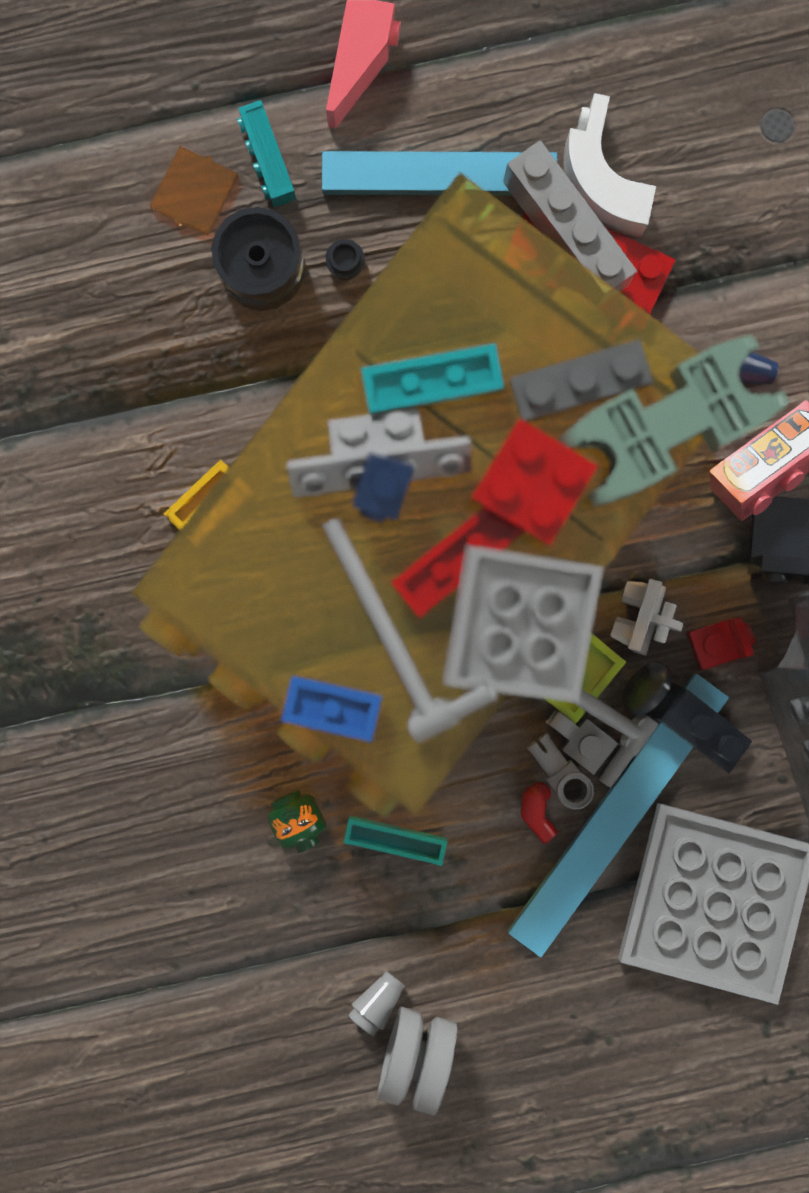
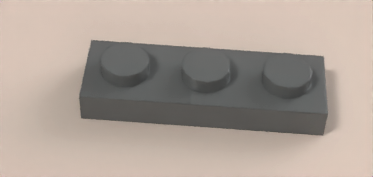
M639 339L510 377L508 382L519 418L525 422H530L622 395L632 389L635 391L649 387L653 383V379L641 340Z

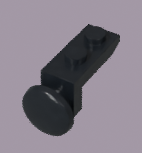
M651 662L641 667L631 677L625 687L623 704L631 714H646L651 719L668 727L707 759L729 774L752 743V740L691 691L673 683L672 670L662 662Z

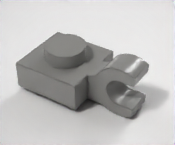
M554 710L546 720L548 725L567 739L560 749L593 775L618 744L587 718H583L578 726H576L562 713Z

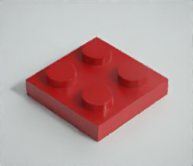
M519 418L470 500L549 547L552 545L599 466Z

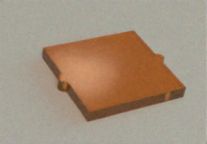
M179 146L150 204V208L174 219L178 226L184 224L209 236L238 178V174L213 162L211 156L202 157Z

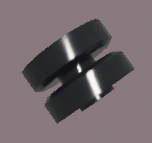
M262 207L240 209L227 217L216 230L211 247L213 265L231 298L243 307L263 311L276 309L294 297L302 285L305 266L298 235L286 218L274 210Z

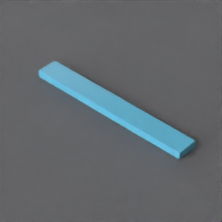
M695 673L684 686V688L691 691L717 713L729 698ZM658 723L659 725L637 757L633 756L613 788H610L507 930L508 934L539 957H542L692 750L693 747L668 727Z

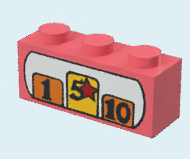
M805 400L709 471L710 489L741 521L751 514L758 515L771 504L775 496L784 490L791 491L796 488L804 479L805 474L809 472V403Z

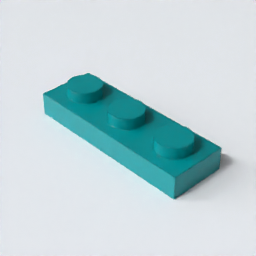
M496 343L361 368L369 415L503 392L504 390Z

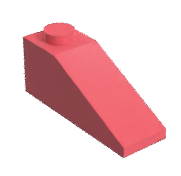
M347 0L326 107L328 127H338L388 62L390 47L398 46L401 21L395 20L394 3L378 0Z

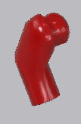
M535 782L532 786L527 787L522 795L520 814L523 821L541 842L545 844L558 833V830L545 816L547 800L551 798V790L545 783Z

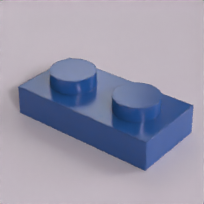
M292 676L281 721L372 742L382 696Z

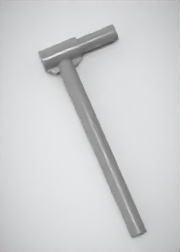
M339 518L324 524L322 527L416 706L408 721V728L412 737L421 743L458 724L460 718L497 699L496 693L488 683L452 702L438 697L434 700L432 699Z
M581 688L579 701L572 703L623 734L618 744L620 748L599 778L602 783L613 788L633 756L637 757L659 724L645 714L638 715L633 720H630Z

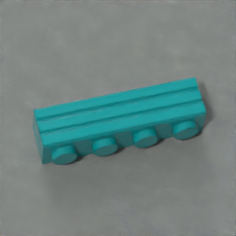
M259 100L239 107L238 110L241 117L237 118L241 133L246 132L249 140L245 141L249 155H255L257 163H254L253 166L257 177H263L265 185L261 186L266 201L271 200L273 207H278L297 200L262 101Z
M350 815L343 843L442 866L448 840L446 837Z

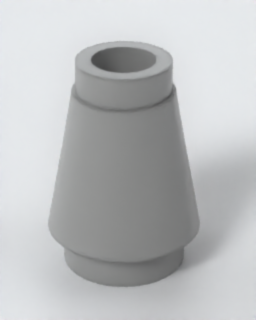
M386 971L382 977L351 1004L354 1008L348 1016L362 1029L374 1036L379 1029L384 1030L405 985Z

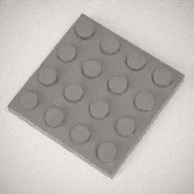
M657 803L618 956L619 961L624 964L778 1005L809 883V843Z

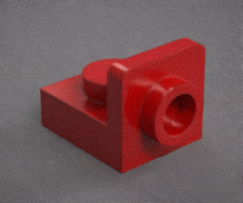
M741 617L729 618L686 633L699 670H705L738 658H747L754 655L752 646L755 645L753 631L747 622L743 623Z

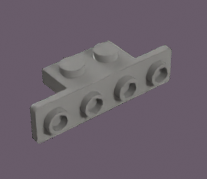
M415 408L329 420L332 455L294 460L287 463L293 495L296 497L316 496L322 493L357 489L369 451L413 464L414 470L410 482L413 480L442 476L452 477L458 474L469 473L472 471V452L470 438L467 436L424 442L419 410Z

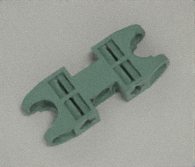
M753 335L715 345L679 364L669 374L678 392L644 409L634 389L594 409L558 439V442L570 449L579 446L580 449L592 447L601 450L607 456L610 469L606 480L600 484L599 489L587 495L593 507L632 496L677 471L667 452L676 446L702 434L711 453L754 431L790 402L785 391L772 397L769 393L756 395L746 391L740 384L738 374L742 362L749 357V354L760 347Z

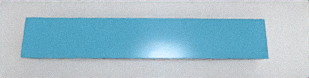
M322 151L323 195L513 196L503 183L507 163L522 152ZM550 152L557 162V152Z

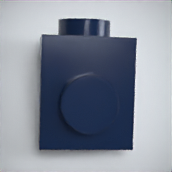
M369 451L358 488L353 496V507L360 509L359 515L382 523L385 522L386 517L397 520L414 465Z

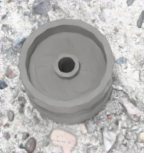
M400 1007L383 1062L377 1100L399 1105L405 1099L410 1082L413 1081L411 1090L413 1110L434 1116L441 1104L451 1073L457 1023L435 1017L429 1023L422 1041L423 1017L421 1012Z

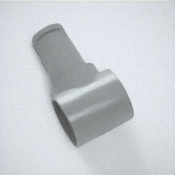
M544 733L537 739L545 750L542 751L535 741L527 746V750L532 753L548 775L546 780L561 803L573 810L586 807L592 801L594 795V786L591 780L579 771L572 760L567 761L550 739L549 734ZM571 779H580L583 787L581 794L574 799L565 798L563 788L566 782Z

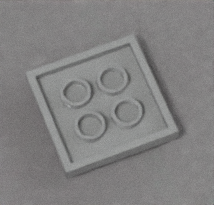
M466 545L443 683L447 686L477 689L488 683L495 692L578 702L603 567Z

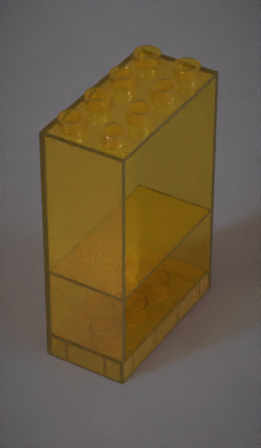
M459 172L131 592L132 595L151 609L139 624V627L154 641L179 657L185 651L196 656L201 649L210 654L220 663L208 677L209 682L221 693L246 710H250L254 704L260 706L265 699H268L284 712L292 676L381 695L382 699L372 742L287 722L281 725L277 734L297 752L316 764L321 761L330 748L348 761L356 769L350 775L351 779L346 784V787L359 800L381 816L387 818L399 802L417 815L509 693L495 692L497 697L495 701L460 718L458 724L421 743L417 742L412 737L408 728V721L416 706L322 526L333 519L339 518L432 699L434 700L438 697L452 702L475 690L447 686L443 683L459 587L421 618H418L390 582L482 508V506L470 500L519 419L508 382L510 377L640 339L653 379V383L649 387L635 390L638 399L645 409L678 392L669 374L679 364L700 353ZM496 343L504 384L503 392L416 407L419 410L424 442L466 436L470 438L472 452L471 472L452 477L442 476L409 482L398 519L394 520L386 517L383 523L372 521L359 515L360 509L353 507V496L357 489L322 493L316 496L296 497L293 495L287 463L294 460L332 455L329 420L369 415L361 368ZM621 395L527 423L558 441L559 438L594 409ZM702 434L667 451L677 471L632 496L594 507L587 495L599 489L600 484L606 480L610 469L608 458L597 448L586 447L580 449L579 446L572 448L573 451L597 464L599 467L552 545L548 547L527 533H523L503 551L603 567V572L703 441Z

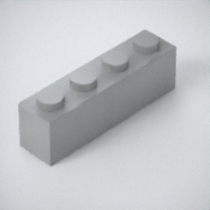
M541 140L508 162L503 180L504 185L597 309L629 286L637 273L636 268Z

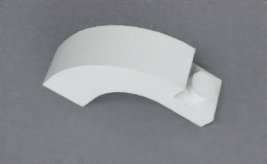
M594 93L590 107H582L577 129L570 128L564 150V171L605 227L623 235L641 238L649 223L656 186L624 179L608 166L601 149V136L610 96Z

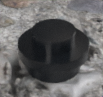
M342 239L334 242L326 252V265L329 272L336 278L343 280L352 279L363 270L365 256L362 248L356 242Z

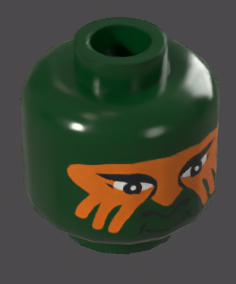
M296 790L270 803L273 809L267 814V821L281 848L290 849L295 847L297 852L301 853L320 843L317 836L326 828V822L312 795H302L300 790Z

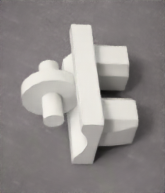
M649 579L648 584L630 581L626 584L622 602L639 607L640 612L636 622L617 617L611 637L628 645V648L635 653L646 656L655 625L658 627L654 640L661 643L666 642L669 629L679 632L682 630L683 623L673 619L677 605L665 602L661 616L658 615L666 591V587L662 586V582Z

